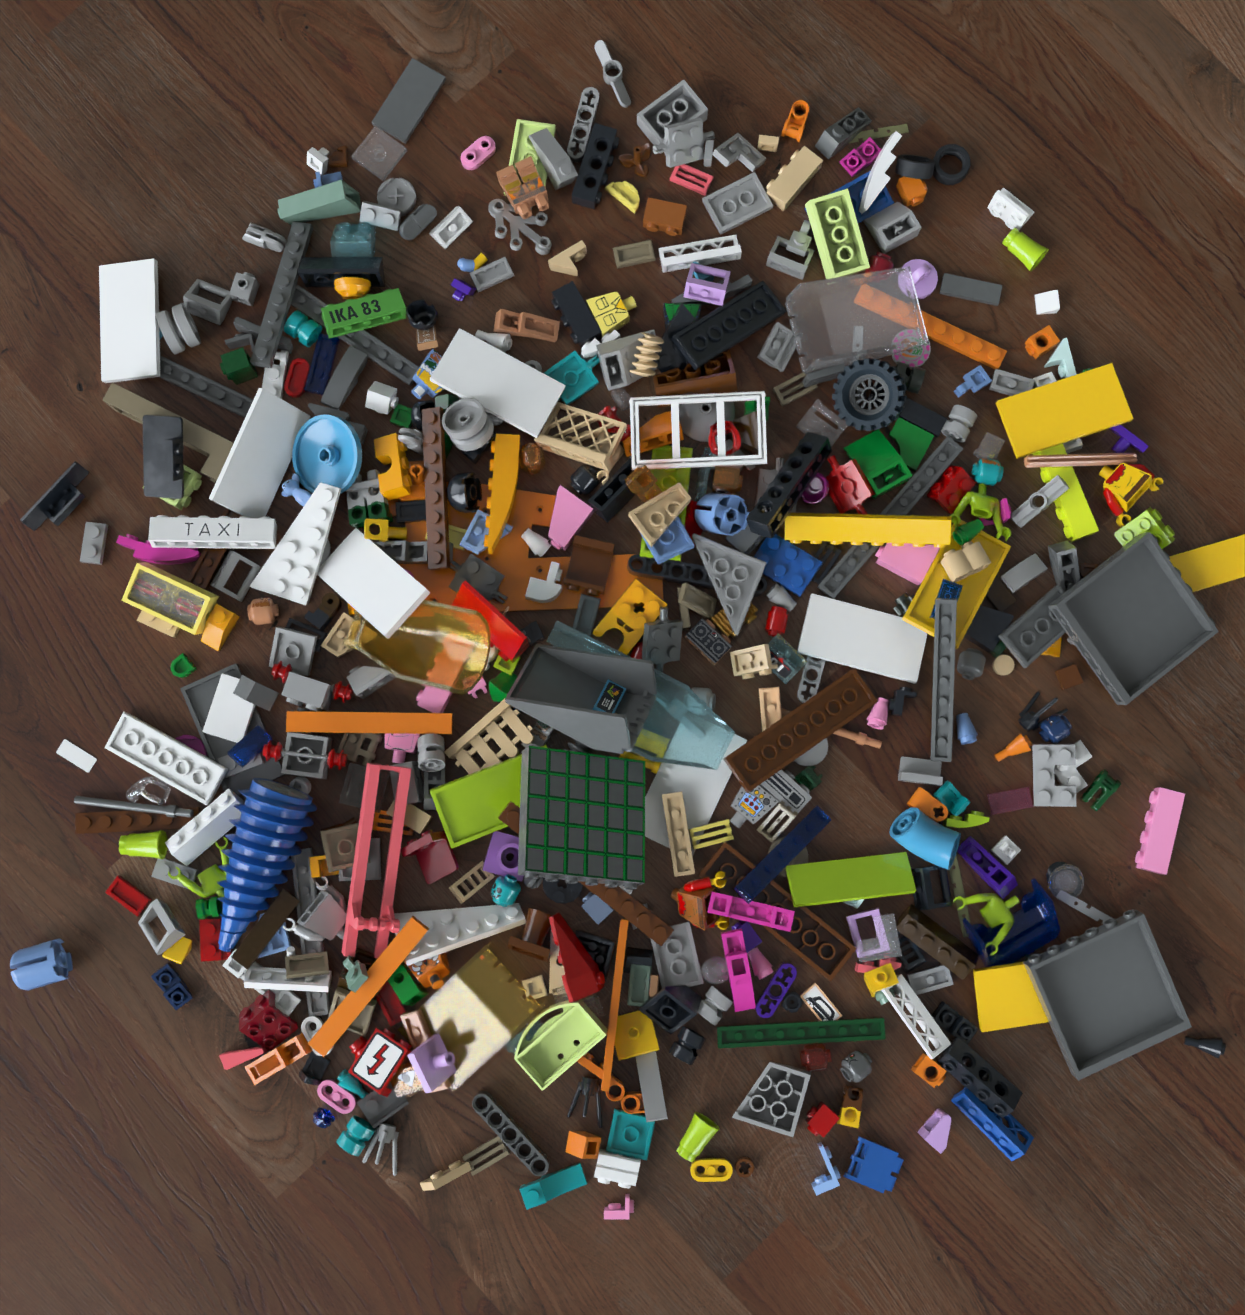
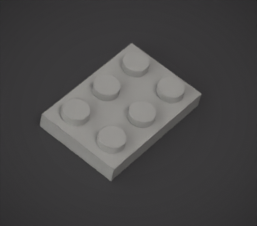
M755 172L702 198V202L720 235L773 209V204Z
M690 922L672 925L671 927L674 931L662 946L651 939L662 989L667 986L686 985L691 987L704 984Z

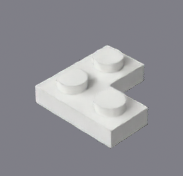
M1081 740L1074 743L1076 765H1054L1055 778L1059 784L1076 785V793L1088 786L1076 768L1092 758V755Z

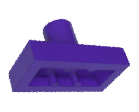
M1121 424L1109 428L1120 437L1112 447L1115 453H1124L1130 445L1140 453H1143L1148 448L1146 443Z

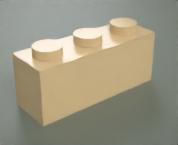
M806 146L800 151L796 150L788 166L786 164L783 165L778 172L779 176L776 180L772 179L766 186V193L770 201L783 212L821 168L823 160Z

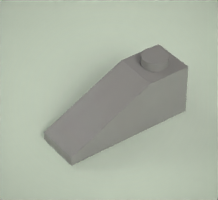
M545 128L529 135L554 189L557 190L573 183L578 174L569 156L549 130Z

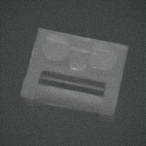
M817 399L796 428L805 434L811 432L828 437L832 447L848 425L845 424V420H841L839 416L825 407L822 401ZM816 411L820 412L839 426L838 429H834L814 413Z

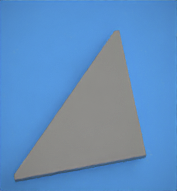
M694 533L692 536L734 635L738 636L767 562Z

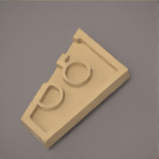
M679 482L630 511L628 516L652 547L691 502V497Z

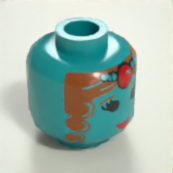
M981 458L978 463L973 464L972 475H975L977 483L994 486L1002 479L1004 468L998 460Z

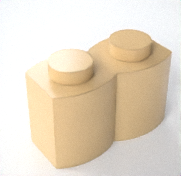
M972 541L967 542L961 546L962 549L957 551L952 549L944 554V558L940 563L952 583L987 568L991 563L979 541L975 543Z

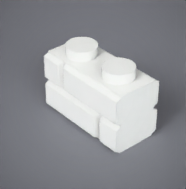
M599 1149L594 1177L598 1178L600 1183L610 1184V1181L618 1182V1186L629 1189L631 1185L636 1186L641 1159Z

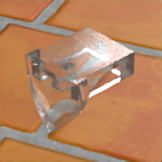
M986 432L978 449L973 454L979 459L989 458L997 460L1005 440Z

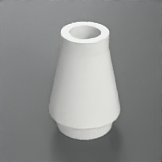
M529 528L521 535V538L524 539L533 553L540 557L551 546L548 543V539Z

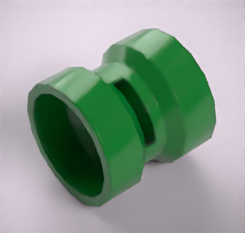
M218 896L211 897L210 900L204 898L196 900V913L199 920L207 919L208 916L220 917L222 905L221 901L217 899L219 898Z

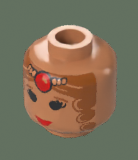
M268 597L253 599L247 607L249 620L253 621L256 625L272 624L275 621V616H279L278 604H274L273 600Z

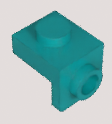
M946 781L933 794L938 801L947 807L948 812L955 816L964 812L970 804V801L963 797L949 781Z

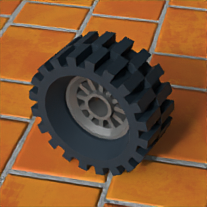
M879 359L857 360L853 364L847 365L843 373H839L837 376V383L833 385L835 389V394H832V400L835 399V405L833 406L840 413L838 415L840 419H844L846 421L845 424L853 426L857 430L872 431L890 425L891 422L899 417L900 412H903L904 402L907 401V395H905L907 387L903 383L904 378L902 374L897 372L898 369ZM857 389H858L859 391H861L862 393H861V394H856ZM868 389H873L875 392V398L871 401L866 398V391ZM884 389L885 393H879V391ZM856 396H861L862 398L857 401Z

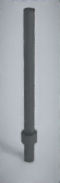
M75 796L74 798L75 804L165 814L167 817L172 818L177 816L192 818L194 814L193 809L179 808L177 805L159 806L84 796Z

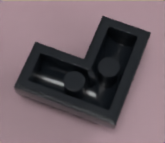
M577 929L575 935L598 965L599 970L604 974L606 982L616 941Z

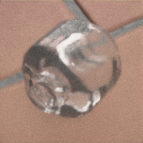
M716 956L705 960L701 968L703 979L713 985L727 981L729 973L726 959Z

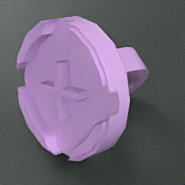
M914 259L905 263L898 274V287L904 295L912 299H924L931 295L938 282L937 271L934 266L922 259Z

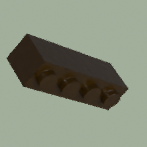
M911 904L899 917L895 929L962 980L975 968L978 954Z

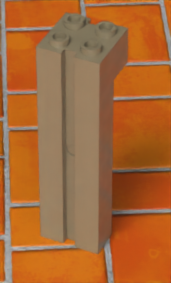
M114 383L110 385L103 398V401L113 410L142 425L144 415L181 417ZM181 417L183 419V445L208 457L200 472L208 476L210 481L216 483L234 443Z

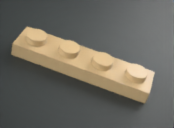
M682 791L662 794L674 876L695 874Z

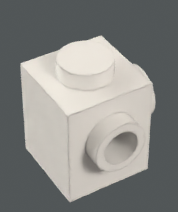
M375 381L367 391L365 407L388 415L392 408L395 409L398 404L399 398L396 397L397 388Z

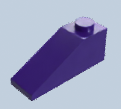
M971 836L958 846L957 853L1002 899L1018 885L1015 876Z

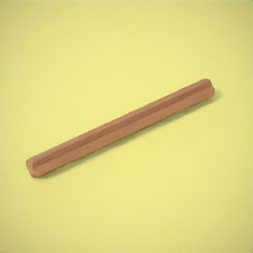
M1136 453L1028 455L1024 458V465L1027 468L1119 465L1120 463L1135 464L1138 459Z

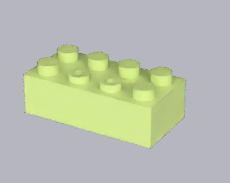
M582 999L570 1003L569 1000L559 1002L541 1011L527 1025L517 1045L514 1059L543 1091L607 1035V1028ZM558 1008L563 1009L562 1013L544 1022L531 1040H526L529 1030L540 1018ZM574 1040H579L580 1043L575 1044ZM561 1053L564 1057L560 1058L558 1054Z

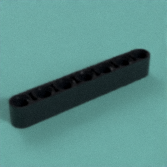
M640 554L631 556L627 564L629 573L634 576L679 584L688 583L692 586L715 590L703 565L667 560L658 564L662 567V571L655 573L651 569L652 565L657 564L655 559L640 557ZM633 561H640L642 568L634 569L631 563ZM679 568L682 571V575L679 577L674 576L672 569ZM692 572H700L702 579L695 580L692 577ZM762 576L759 581L762 589L755 591L753 597L760 596L767 588V582Z

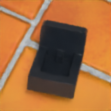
M900 687V690H895L893 698L889 700L888 710H891V715L901 716L904 697L915 698L917 697V692H912V688Z

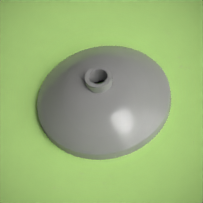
M733 401L724 402L725 421L733 422L735 418ZM716 402L679 404V421L682 431L686 436L696 441L708 442L710 426L717 423ZM708 406L709 411H703L702 407Z

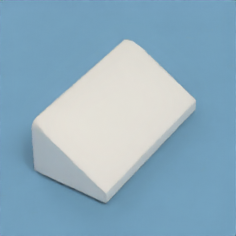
M456 206L429 234L446 249L473 221L460 206Z

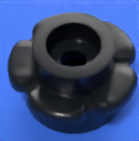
M797 992L786 993L783 997L782 1006L791 1013L797 1012L803 1004Z

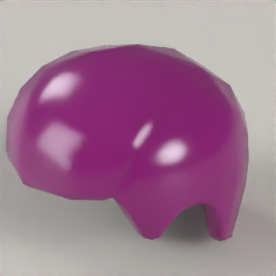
M817 472L801 495L804 502L810 504L819 503L827 496L829 483L822 473Z

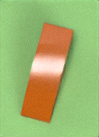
M301 1033L245 1066V1069L254 1085L313 1050L308 1045L304 1034Z

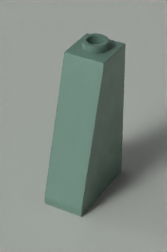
M339 180L279 199V208L277 210L279 217L292 225V222L303 223L361 212V201L358 191L343 180Z

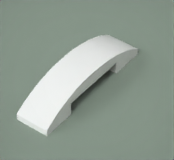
M235 949L222 966L237 978L245 980L247 969L231 958L237 950ZM255 961L251 967L263 966ZM255 989V990L258 991L260 994L263 995V994H264L266 991H268L269 989ZM270 989L275 993V1007L287 1016L292 1013L301 1001L292 990Z

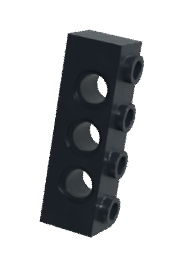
M594 123L571 195L573 204L594 210L596 204H600L603 195L601 188L602 185L606 186L609 175L606 172L608 167H612L614 161L612 153L614 149L617 150L620 138L617 137V129ZM599 147L607 148L605 151L598 150ZM597 164L600 165L601 168L593 169L592 166ZM594 183L595 186L589 188L586 186V184Z
M959 1037L950 1042L951 1045L943 1050L937 1062L1001 1118L1013 1112L1023 1093Z

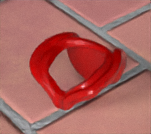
M725 421V435L731 432L733 436V448L726 451V456L732 455L741 447L739 431L732 421ZM717 423L710 426L708 443L711 452L718 456V446L715 440L717 436Z

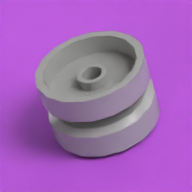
M183 303L172 307L173 317L167 310L155 314L164 339L174 355L185 351L184 341L191 348L201 344L195 322Z
M467 398L454 402L447 408L442 417L444 430L459 450H476L486 444L493 435V423L486 414L482 404L476 399Z

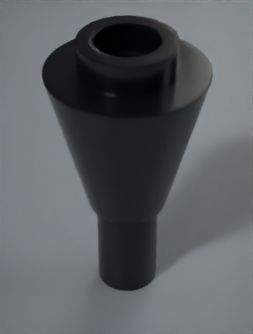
M1187 1036L1184 1038V1045L1197 1047L1218 1059L1220 1055L1225 1053L1226 1043L1222 1042V1038L1196 1039Z

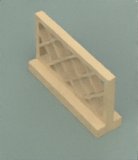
M557 402L541 434L534 441L540 449L610 471L613 465L611 459L622 439L627 424ZM559 410H566L568 415L558 420L557 414ZM579 415L584 416L585 421L577 425L574 424L573 418ZM570 420L572 427L562 431L560 424ZM595 421H601L603 426L592 431L590 424ZM588 426L590 432L579 437L577 430ZM614 426L620 427L616 434L609 436L607 429ZM558 427L560 433L553 436L548 435L551 428ZM605 431L607 438L596 442L594 435ZM575 432L576 439L572 441L565 440V435ZM592 437L594 444L584 447L581 441ZM610 443L611 447L607 454L600 452V446Z

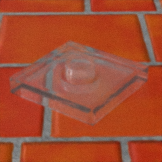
M374 126L351 157L384 181L407 152V149Z

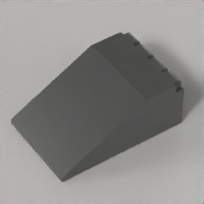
M536 644L507 694L505 702L592 749L623 754L624 751L631 752L656 701L657 685L654 664L650 660ZM608 679L626 688L615 713L592 710Z

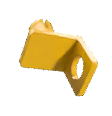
M365 519L364 521L365 539L379 540V542H386L388 539L406 540V527H389L388 520ZM371 524L379 525L380 532L378 535L370 533L369 526Z

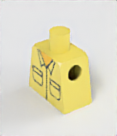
M618 292L586 300L587 307L602 332V338L606 333L609 332L611 334L614 329L617 331L629 322L627 311L637 307L632 296L621 300Z

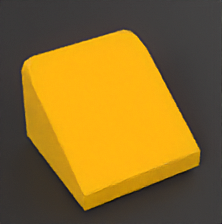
M182 937L168 948L162 957L182 964L191 950L192 940Z

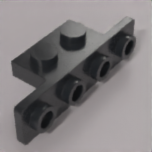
M75 461L20 521L33 531L47 518L59 526L86 497L76 487L89 474V471Z

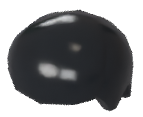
M421 299L413 301L407 306L408 322L415 329L428 330L436 324L438 313L433 304L429 306L425 300Z
M432 400L419 401L412 407L411 420L414 427L422 431V409L434 408L435 404Z

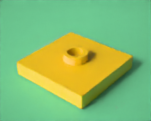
M641 1011L624 1014L617 1018L615 1048L619 1061L660 1050L653 1022Z

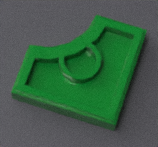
M898 417L889 437L896 442L899 448V455L907 467L916 471L934 435Z

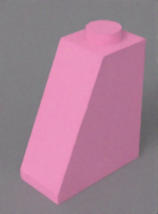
M561 485L557 491L548 538L554 548L557 550L562 548L566 551L574 540L575 535L580 532L594 511L592 507Z
M886 543L884 547L880 546L875 556L878 559L875 563L916 585H920L940 548L927 544L924 547H914L912 543H904V546H892V543Z

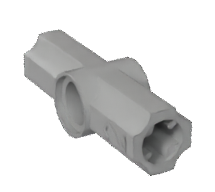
M1057 475L1013 511L1011 518L1022 528L1070 489L1068 484ZM1038 496L1044 498V504L1041 507H1037L1035 504V499Z

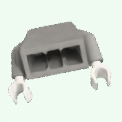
M321 877L326 884L320 886L316 882V888L321 890V892L297 921L299 925H296L293 919L287 918L289 921H292L293 926L289 929L285 926L283 928L287 931H294L296 935L307 941H323L325 938L331 941L335 935L343 940L344 924L347 915L345 913L347 907L344 896L332 885H328L326 877Z

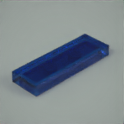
M319 333L304 389L306 392L323 396L329 382L340 341L338 337L329 339L328 335Z

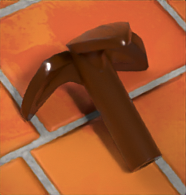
M647 143L641 147L635 146L634 157L631 154H622L618 157L620 163L627 168L636 165L635 173L638 176L646 177L649 173V168L642 161L649 159L651 153L650 145Z

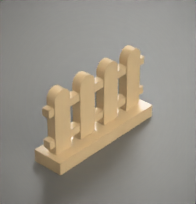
M504 699L444 753L450 759L458 760L455 762L457 767L462 765L468 774H472L502 762L500 758L505 754L510 758L517 756L519 753L516 747L517 743L522 741L525 744H531L534 741V735L531 733L533 727L531 725L526 727L518 717L521 713L517 709L513 711L514 707L507 704ZM503 718L504 720L498 725L497 722ZM507 725L517 735L513 740L502 730ZM492 738L501 748L497 754L487 744ZM476 752L486 762L482 767L472 758Z

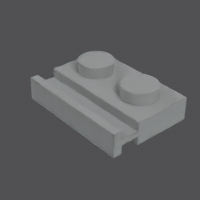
M777 322L774 324L757 358L771 367H775L779 372H783L801 336L794 334L793 331Z

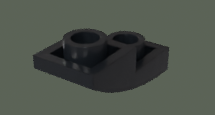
M943 1001L931 1015L937 1024L954 1037H959L967 1045L979 1030V1028Z

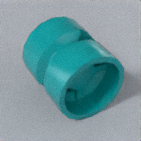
M299 310L290 315L284 326L285 333L293 338L298 337V341L306 347H311L317 341L322 331L320 324L314 320H308V316Z
M353 1115L346 1125L348 1130L343 1131L336 1142L346 1152L359 1156L366 1146L364 1142L370 1140L375 1132V1128L361 1117Z

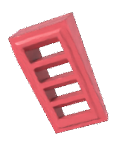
M261 1046L227 1051L220 1054L219 1057L224 1069L228 1070L266 1053L267 1049Z

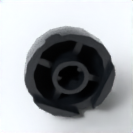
M474 472L459 473L448 483L447 499L450 505L459 512L472 513L477 512L480 506H477V501L482 500V488L479 478L474 477L476 475Z

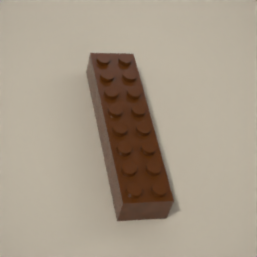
M723 842L699 872L702 878L710 877V879L715 878L716 873L719 871L725 872V877L720 880L726 879V885L722 888L712 885L722 894L795 911L790 932L764 925L761 926L829 981H832L857 949L805 906L794 907L792 896L726 842Z

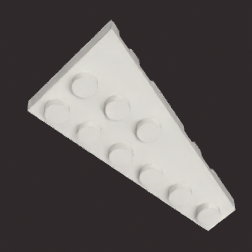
M326 483L318 485L249 587L303 605L309 604L341 488Z
M514 903L507 907L490 905L394 914L395 919L400 920L399 932L412 916L429 928L427 933L405 958L407 966L526 923L519 903Z

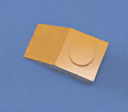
M216 603L206 620L201 642L220 651L238 621L239 616Z

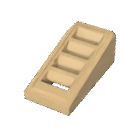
M483 861L449 887V890L461 904L495 877L493 873L482 870ZM478 869L487 877L485 880L477 872ZM473 874L480 884L477 885L470 875ZM464 880H467L473 887L472 891L463 882ZM460 885L467 895L464 896L457 886Z

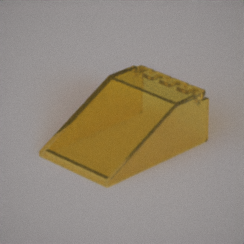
M490 943L474 955L420 1007L431 1036L439 1033L447 1051L454 1054L455 1062L453 1064L457 1071L448 1078L451 1084L449 1088L453 1092L512 1039L545 1006L543 1001L539 1004L531 994L523 999L521 996L527 990L515 978L509 984L507 980L512 974L502 963L496 968L493 966L498 959L489 950L491 947ZM403 1024L397 1030L411 1045Z

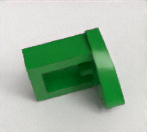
M501 672L495 679H491L489 681V692L494 702L504 700L518 676L514 673L511 676Z

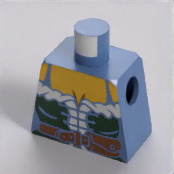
M434 349L427 354L412 377L413 381L417 383L412 393L418 399H421L426 393L433 398L444 390V388L430 381L431 375L442 358Z

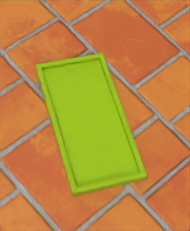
M522 754L429 790L451 849L508 827L498 819V816L510 801L520 807Z

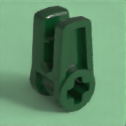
M1103 769L1080 799L1085 803L1088 802L1090 799H1093L1094 794L1101 788L1100 795L1095 798V801L1090 806L1094 811H1098L1106 800L1120 787L1121 782L1113 779L1108 774V771Z

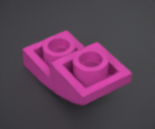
M869 137L856 150L854 148L839 163L853 177L875 161L881 149Z

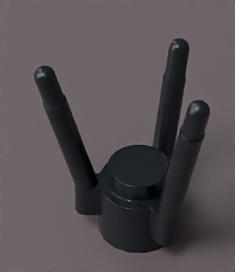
M1037 691L1025 709L1019 713L1020 718L1018 722L1027 732L1030 730L1035 731L1040 727L1041 722L1045 720L1043 719L1038 722L1040 720L1039 716L1058 701L1057 697L1047 703L1037 713L1033 711L1028 712L1040 695V692ZM1065 708L1055 714L1061 716L1062 714L1068 712V709Z
M582 1077V1082L578 1081V1088L567 1114L568 1118L571 1117L581 1091L582 1095H585L582 1116L586 1117L590 1096H594L596 1092L598 1127L602 1128L601 1085L598 1084L599 1079Z

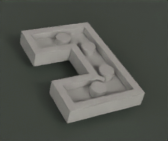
M1033 744L1034 806L1076 807V785H1055L1054 765H1076L1075 744Z

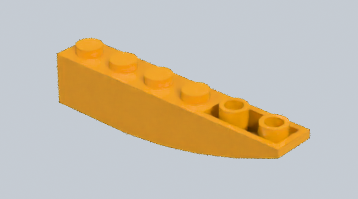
M496 434L495 441H491V453H494V459H490V471H493V478H489L488 490H492L491 497H487V509H490V516H486V528H489V535L484 537V547H488V554H493L504 532L515 499L518 482L520 435Z

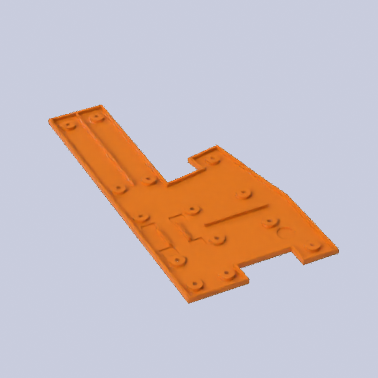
M481 484L482 500L477 501V506H480L479 510L483 512L486 510L487 514L490 515V509H487V497H491L492 490H488V485ZM516 489L515 499L507 522L513 528L510 533L499 540L493 554H488V548L478 555L467 549L462 551L453 548V561L460 566L472 553L505 576L498 590L508 597L507 600H504L505 603L502 604L495 598L488 601L499 612H504L508 606L507 612L577 609L581 593L589 595L587 590L579 589L578 592L572 591L564 585V578H566L571 557L528 558L529 546L521 538V535L528 528L532 530V525L550 527L556 500L555 495ZM399 498L388 501L392 517L396 516L395 502H398ZM447 499L448 524L467 530L476 512H459L450 505ZM426 521L405 523L407 529L406 541H427L425 539L427 533ZM635 554L613 555L604 595L599 594V596L593 597L601 598L599 608H612L636 578L664 601L663 581L630 574L627 564L630 557ZM551 561L559 563L560 569L563 570L560 582L556 581V584H560L563 587L560 595L548 603L527 600L525 594L530 577L546 581ZM633 561L631 563L634 569L642 568L640 561ZM398 564L403 569L410 571L414 578L430 592L411 615L454 614L453 611L455 609L452 603L457 592L448 586L455 577V571L450 568L429 570L428 564ZM658 564L651 566L652 571L655 573L662 571V567ZM642 602L639 604L635 603L633 606L640 607L644 604Z

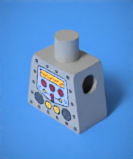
M741 786L731 804V807L737 812L730 822L737 828H740L746 820L755 824L779 801L760 786H757L749 793Z

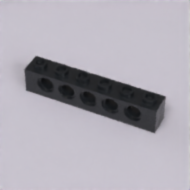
M807 432L803 439L799 441L796 449L789 455L788 460L780 468L775 479L769 484L768 489L759 498L754 509L748 514L746 520L751 533L773 538L832 452L828 437Z

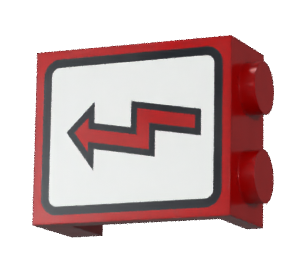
M376 1028L348 1072L378 1094L388 1097L392 1089L387 1086L407 1054L412 1052L410 1050L412 1045L402 1039L397 1041L394 1039L395 1034L386 1028L384 1031Z

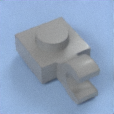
M804 220L800 232L793 231L786 250L803 257L805 256L812 237L807 236L811 226L810 221Z

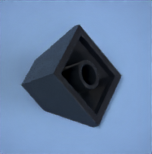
M686 985L667 986L643 1004L639 1011L671 1035L697 1015L702 997Z

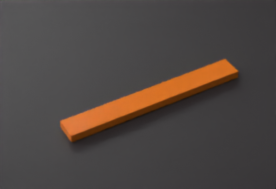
M287 711L286 732L452 734L453 714Z
M412 916L367 971L368 979L356 993L350 991L309 1041L308 1045L324 1057L427 933L429 928Z
M622 919L620 920L601 1083V1090L609 1092L629 922Z

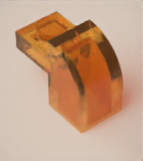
M639 465L625 478V483L630 491L635 493L643 503L662 493L655 484L658 480L646 465Z

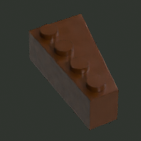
M727 350L723 353V356L711 360L697 370H694L689 363L685 369L675 368L653 376L656 396L738 392L736 373L730 350ZM658 405V407H668L671 405Z

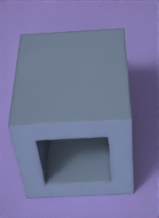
M592 892L582 899L584 904L581 907L597 924H600L613 911L612 907Z

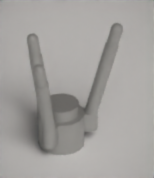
M381 1123L379 1127H376L375 1135L362 1160L363 1163H366L378 1139L380 1145L375 1164L378 1165L384 1144L390 1143L393 1140L392 1167L394 1176L397 1175V1138L399 1132H396V1126Z

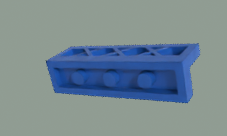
M964 1087L962 1091L953 1096L951 1101L1011 1161L1025 1155L1034 1137L1011 1114L1003 1117L1008 1121L1009 1128H1007L1003 1124L1002 1118L995 1112H991L987 1105L978 1099L968 1088ZM1017 1133H1020L1026 1139L1024 1143L1018 1139Z

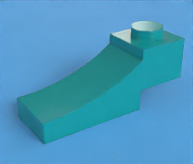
M577 1163L544 1175L538 1180L521 1185L519 1190L526 1210L547 1203V1201L566 1192L587 1185V1180L581 1163Z

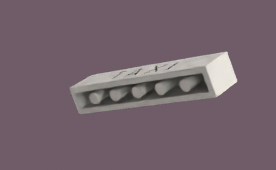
M158 515L157 517H150L148 540L153 548L275 549L277 524L275 519L267 516L260 518L241 516L239 518L198 516V518H190L185 515L178 517Z

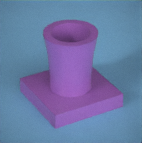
M499 831L493 832L482 870L501 876L509 874L516 877L518 881H522L524 876L518 875L519 837ZM508 853L513 854V859L511 861H508L506 859V855Z

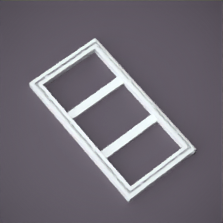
M765 391L630 397L632 470L767 464ZM757 400L759 455L726 456L724 402ZM716 402L718 457L680 458L679 404ZM671 405L673 459L640 460L639 406Z

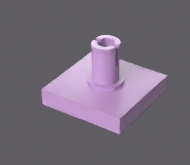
M439 1033L432 1035L407 1055L425 1093L435 1090L457 1071L453 1064L455 1062L454 1054L447 1051Z

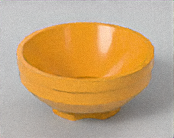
M343 277L336 279L334 285L335 290L342 298L348 300L364 297L370 291L371 282L358 277Z

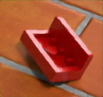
M951 465L943 472L938 482L931 487L927 496L930 499L936 500L947 513L952 514L962 498L974 487L976 482L962 467Z

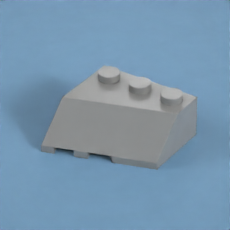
M769 1062L732 1118L793 1137L811 1072L790 1065Z

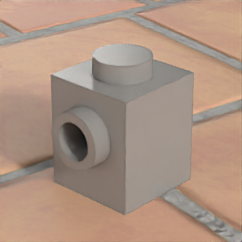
M236 272L229 295L235 302L253 306L260 284L253 274Z

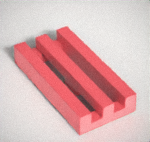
M686 164L675 166L670 177L671 182L706 196L714 179V176ZM679 168H680V169H682V170H684V171H686V172H689V173H691V174H693V175H696V176H698V177H700V178H702V179L707 180V182L701 181V180L695 178L694 176L685 174V173H683V172H681V171H678V170H679Z

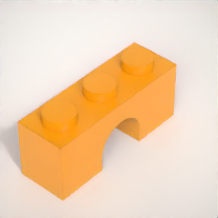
M397 433L374 439L376 458L383 465L392 463L387 472L378 475L380 493L388 501L410 495L412 481L408 475L410 465L405 453L407 446L398 440Z

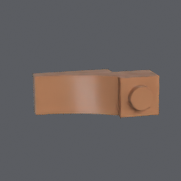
M500 309L496 312L493 332L556 342L560 321L526 312L516 313Z

